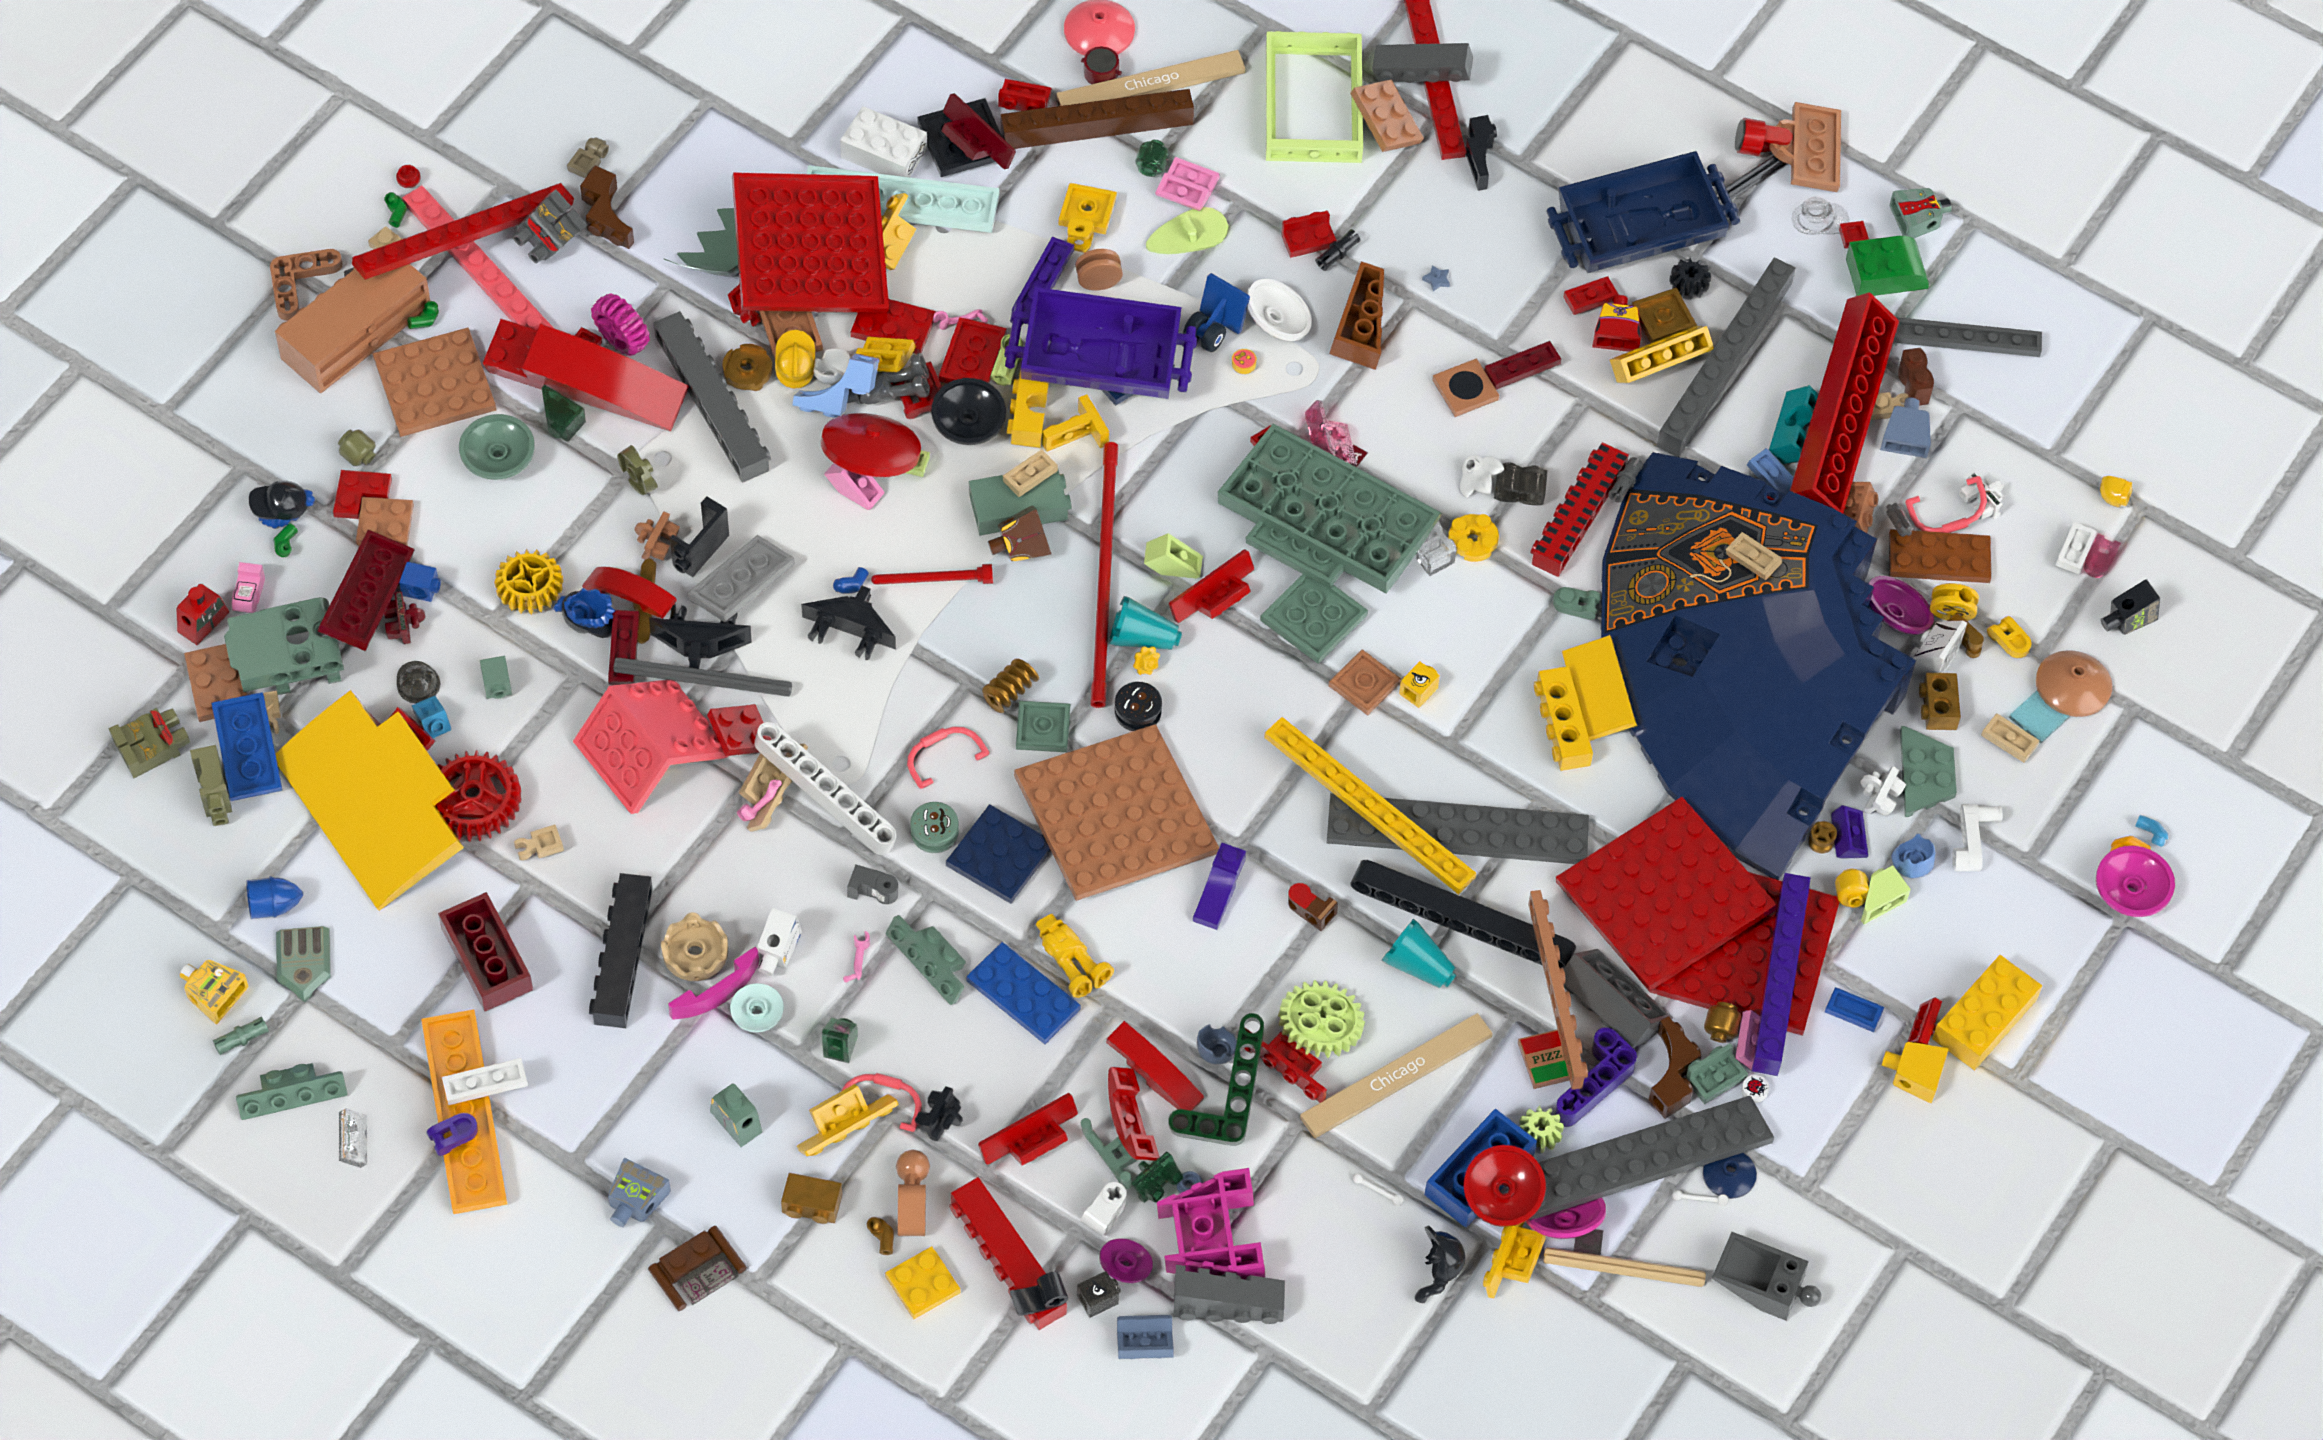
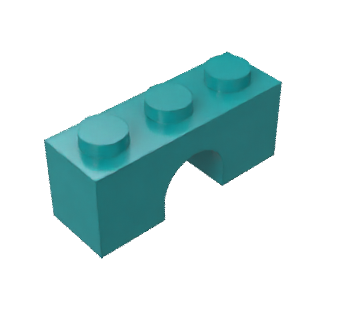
M1810 385L1786 391L1769 447V451L1783 465L1799 461L1807 435L1802 428L1811 421L1819 395Z

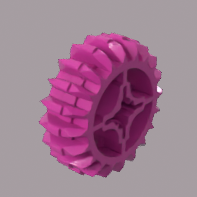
M609 293L603 297L601 296L591 308V317L594 320V324L598 327V331L609 342V345L614 346L615 350L618 349L622 354L628 356L635 355L641 352L650 341V334L647 330V325L642 321L643 318L638 315L631 304H628L625 299H621L619 295Z

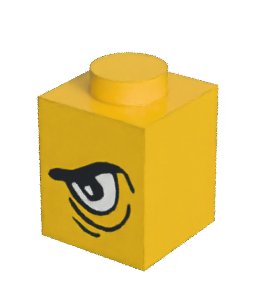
M1419 661L1401 680L1399 694L1420 708L1438 689L1440 675L1433 667L1426 666Z

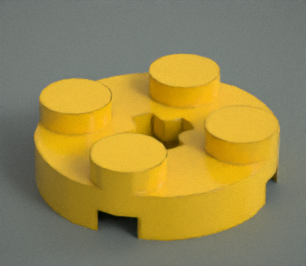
M1467 514L1455 518L1452 521L1448 535V544L1451 551L1455 555L1458 553L1464 557V560L1470 562L1483 561L1489 558L1495 548H1497L1499 540L1498 529L1486 514ZM1470 534H1475L1479 536L1477 538V541H1473L1472 538L1467 537L1470 536Z

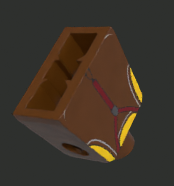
M1033 505L999 523L998 529L1001 536L988 541L992 555L1006 551L1011 561L1052 554L1037 509Z

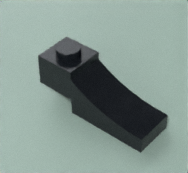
M1488 115L1470 118L1468 127L1470 138L1466 142V157L1478 191L1486 190L1488 187L1489 173L1486 164V153L1488 149L1493 148L1494 138L1497 137L1496 126L1494 123L1491 124Z

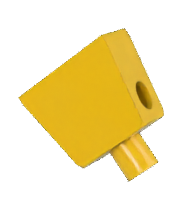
M1906 1042L1901 1055L1886 1051L1881 1066L1896 1070L1893 1080L1894 1086L1928 1103H1932L1949 1049Z

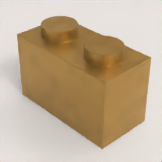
M788 1173L781 1200L782 1213L796 1219L801 1217L810 1218L821 1224L835 1223L843 1195L842 1183Z

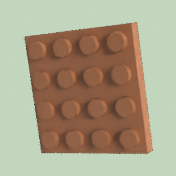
M469 327L373 353L400 437L496 411V405Z

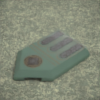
M324 926L281 929L276 932L277 981L294 992L303 1002H306L312 996V992L331 977L330 929Z

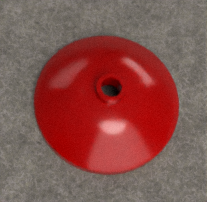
M1498 1145L1482 1151L1471 1161L1465 1174L1464 1194L1469 1207L1480 1219L1494 1226L1511 1227L1526 1222L1539 1210L1545 1197L1546 1180L1540 1164L1531 1154L1515 1146ZM1505 1185L1509 1188V1192L1502 1194L1499 1191V1187Z

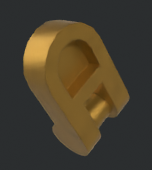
M1954 614L1947 621L1963 620L1967 622L1961 642L1966 648L1967 656L1970 658L1979 657L1984 641L1983 635L1962 616Z

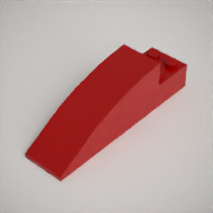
M500 319L483 361V365L489 373L670 432L689 388L688 385L638 361L540 324L538 330Z

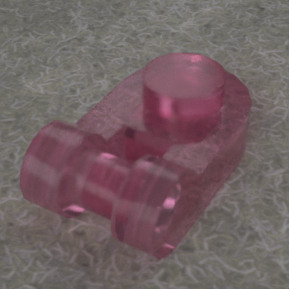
M2098 533L2084 563L2085 572L2094 578L2105 576L2119 551L2121 542L2116 540L2112 542L2105 539L2104 535ZM2100 547L2108 550V554L2100 552Z

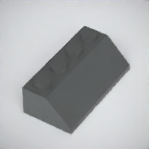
M1598 949L1575 953L1564 967L1566 982L1563 984L1564 988L1570 993L1576 994L1582 1000L1585 1008L1599 1015L1601 1022L1606 1027L1614 1029L1632 1047L1644 1045L1657 1034L1661 1020L1667 1016L1673 1019L1669 1013Z

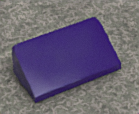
M1842 805L1831 813L1832 825L1837 831L1834 841L1836 857L1841 859L1867 858L1869 855L1863 811Z

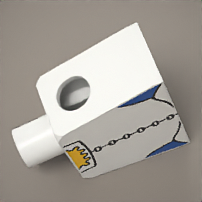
M775 908L771 909L757 947L762 959L758 971L772 976L777 965L781 967L787 966L802 934L797 916Z

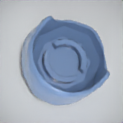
M1916 834L1909 841L1900 844L1891 856L1893 865L1899 873L1909 878H1919L1927 875L1933 869L1936 852L1934 844L1929 839H1924L1920 834Z

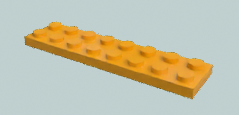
M475 1010L423 1018L421 1021L438 1123L457 1114L468 1113L476 1119L478 1126L477 1134L472 1140L453 1148L449 1153L443 1155L453 1214L507 1205L489 1096L448 1105L442 1080L444 1076L484 1067ZM449 1131L445 1133L443 1136L446 1139L452 1135Z

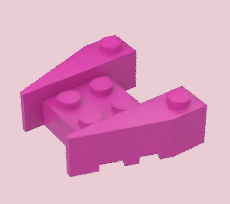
M1249 1168L1222 1171L1204 1183H1196L1189 1190L1178 1195L1173 1194L1157 1202L1158 1219L1174 1217L1179 1254L1164 1256L1167 1273L1175 1274L1176 1265L1186 1266L1185 1271L1197 1273L1198 1268L1210 1269L1209 1274L1221 1276L1225 1272L1236 1273V1275H1239L1244 1280H1247V1277L1250 1275L1265 1277L1261 1242L1234 1246L1228 1209L1254 1206Z

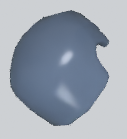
M1210 1024L1199 1030L1197 1048L1202 1059L1211 1064H1225L1234 1058L1237 1044L1234 1034L1226 1030L1224 1026L1219 1029H1213Z

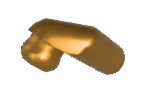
M871 1217L866 1225L868 1230L880 1240L879 1253L882 1255L893 1254V1228L883 1219Z

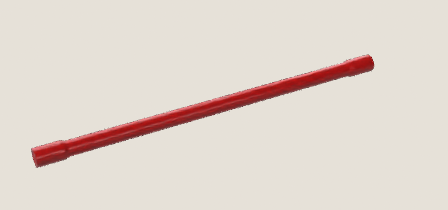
M1106 442L1103 448L1104 472L1096 630L1090 703L1094 708L1106 706V665L1115 483L1119 447L1115 442Z

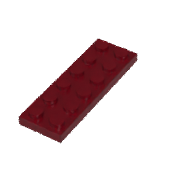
M367 530L320 623L318 632L366 651L399 585L407 562H410L415 549Z

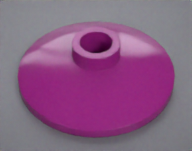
M1113 1239L1104 1244L1100 1251L1099 1260L1102 1268L1109 1276L1118 1281L1138 1283L1145 1280L1152 1271L1153 1261L1151 1255L1142 1245L1135 1241Z

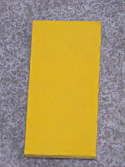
M1609 635L1563 650L1565 665L1569 666L1589 741L1637 726L1611 636Z

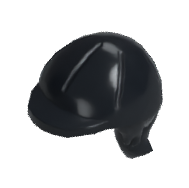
M1429 1225L1425 1227V1231L1432 1243V1248L1425 1257L1428 1260L1425 1264H1433L1432 1276L1434 1280L1433 1284L1417 1291L1414 1299L1418 1303H1425L1430 1296L1441 1294L1446 1284L1460 1274L1465 1264V1251L1461 1242L1449 1233L1443 1231L1435 1232Z

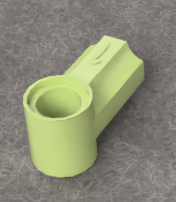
M1010 334L1005 335L1001 340V348L991 373V380L1002 386L1011 385L1018 363L1022 360V358L1016 359L1015 367L1012 369L1005 367L1006 357L1004 353L1006 346L1009 344ZM1020 337L1018 346L1023 347V341Z

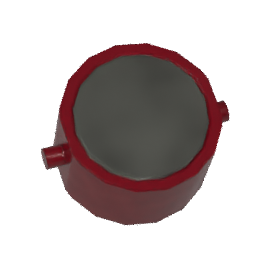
M1094 47L1081 59V62L1084 63V77L1090 84L1117 79L1122 74V71L1119 70V57L1109 47Z

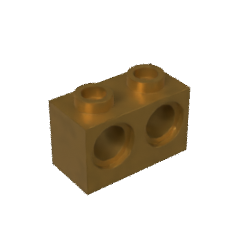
M1926 673L1924 682L1919 684V697L1924 699V705L1922 704L1921 719L1925 720L1926 730H1957L1961 718L1957 673Z

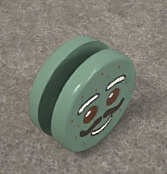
M928 802L919 806L913 812L910 820L911 838L914 844L921 850L929 853H940L951 848L959 835V821L956 812L950 806L941 802Z

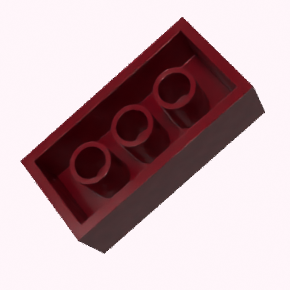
M487 892L438 913L441 929L484 1012L533 991L531 975Z

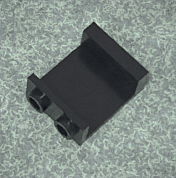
M708 496L701 502L703 529L693 541L688 544L675 535L670 537L673 566L680 573H687L692 577L696 575L730 536L727 508Z

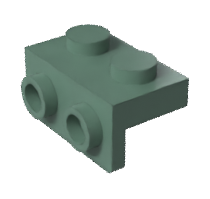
M1731 1043L1724 1047H1716L1710 1052L1708 1057L1703 1060L1697 1059L1688 1066L1686 1079L1690 1082L1693 1091L1704 1105L1748 1077V1072L1732 1054L1734 1047Z

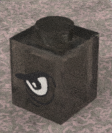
M1107 1271L1077 1284V1297L1089 1318L1119 1304L1121 1288L1116 1279L1110 1278Z

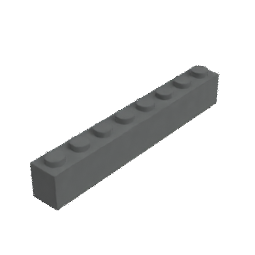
M681 311L655 321L654 331L657 341L681 381L689 386L688 393L742 483L768 472L771 456L767 447L761 446L756 429L750 428L748 424L747 414L743 409L739 410L733 391L729 392L727 390V383L723 374L717 373L715 370V362L710 354L706 355L702 339L694 335L691 321L685 319Z

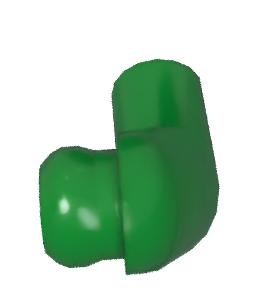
M389 192L384 197L387 207L392 212L388 223L398 228L407 211V206L400 196L394 192Z
M434 301L426 302L420 316L408 317V328L417 329L432 326L439 314L438 304Z
M291 523L283 528L273 539L275 553L280 557L290 555L292 551L290 539L298 533L297 528Z

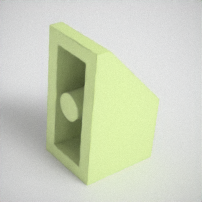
M1167 533L1146 542L1144 564L1160 575L1195 579L1200 577L1203 556L1180 540Z
M1894 866L1885 870L1883 868L1878 869L1871 875L1869 890L1861 917L1863 924L1907 902L1911 889Z

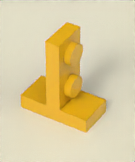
M1087 394L1078 397V412L1080 416L1075 415L1065 422L1051 425L1042 431V445L1046 452L1089 434H1092L1099 448H1103L1104 444L1109 442V430Z

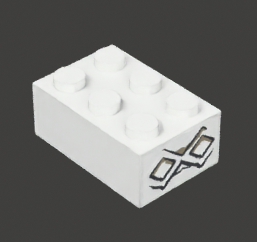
M862 106L840 140L841 158L879 174L910 177L927 151V132Z

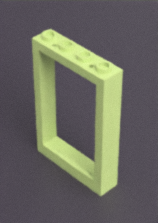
M1267 32L1266 161L1362 163L1363 116L1352 96V140L1276 139L1275 54L1351 56V91L1355 87L1362 86V34Z

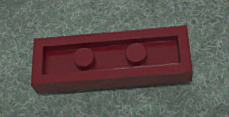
M1551 341L1488 364L1485 366L1484 371L1497 390L1561 365V357Z
M615 610L613 613L608 672L609 685L635 683V675L614 672V662L617 657L637 660L639 611Z

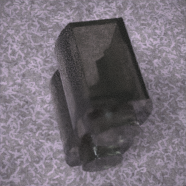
M1512 462L1502 463L1504 471L1496 475L1494 499L1502 502H1520L1534 506L1543 505L1548 470L1536 465L1521 467Z

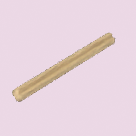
M1549 1247L1544 1251L1543 1260L1546 1264L1703 1287L1706 1279V1273L1702 1270Z

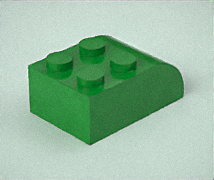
M1892 236L1849 243L1846 262L1856 296L1868 292L1873 296L1928 289L1929 282L1917 242L1912 237Z

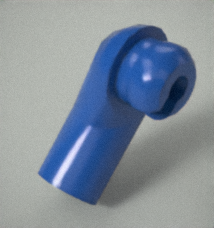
M858 567L853 577L836 579L833 582V589L841 594L856 593L865 582L869 572L862 567Z

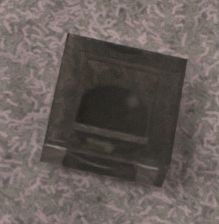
M1595 1229L1586 1235L1575 1238L1573 1251L1601 1255L1604 1230Z

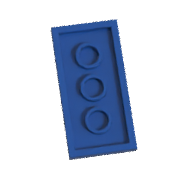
M263 692L212 702L230 800L236 801L283 791Z
M1003 942L966 976V981L1043 1044H1046L1081 1010V1005Z

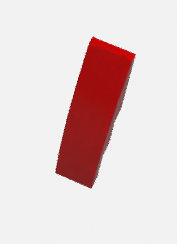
M1123 1021L1107 1037L1106 1043L1127 1059L1126 1064L1146 1079V1085L1176 1109L1193 1111L1204 1100V1095L1164 1054L1127 1022Z

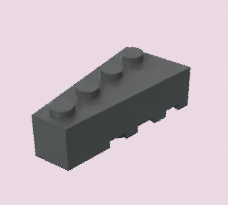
M1176 1265L1173 1317H1178L1185 1321L1202 1318L1212 1322H1219L1223 1319L1234 1320L1238 1323L1262 1321L1265 1324H1275L1283 1322L1285 1280L1251 1275L1247 1277V1280H1244L1239 1275H1236V1273L1225 1272L1221 1276L1209 1274L1210 1269L1198 1268L1196 1273L1185 1271L1186 1266Z

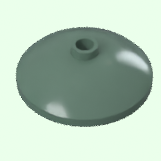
M504 414L487 415L475 420L464 430L459 442V453L464 466L473 474L491 480L505 479L520 473L528 466L535 451L534 437L529 427L521 420Z

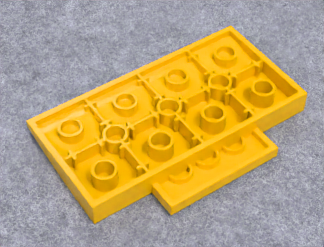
M350 690L309 722L276 753L278 767L379 911L464 848L435 807L437 803L455 790L399 712L378 726L359 698Z

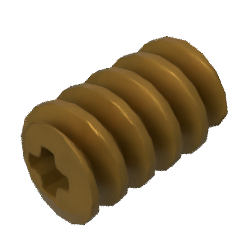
M1015 658L1011 665H1007L1004 671L999 672L996 678H993L989 684L983 687V696L991 708L999 713H1003L1002 705L1009 708L1011 706L1009 699L1016 701L1018 699L1017 693L1021 695L1025 693L1023 686L1026 688L1032 687L1031 680L1037 682L1039 676L1027 662Z

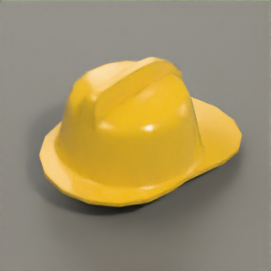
M791 330L782 334L777 341L775 371L779 381L786 387L793 389L802 388L811 381L814 375L815 345L812 338L804 331Z

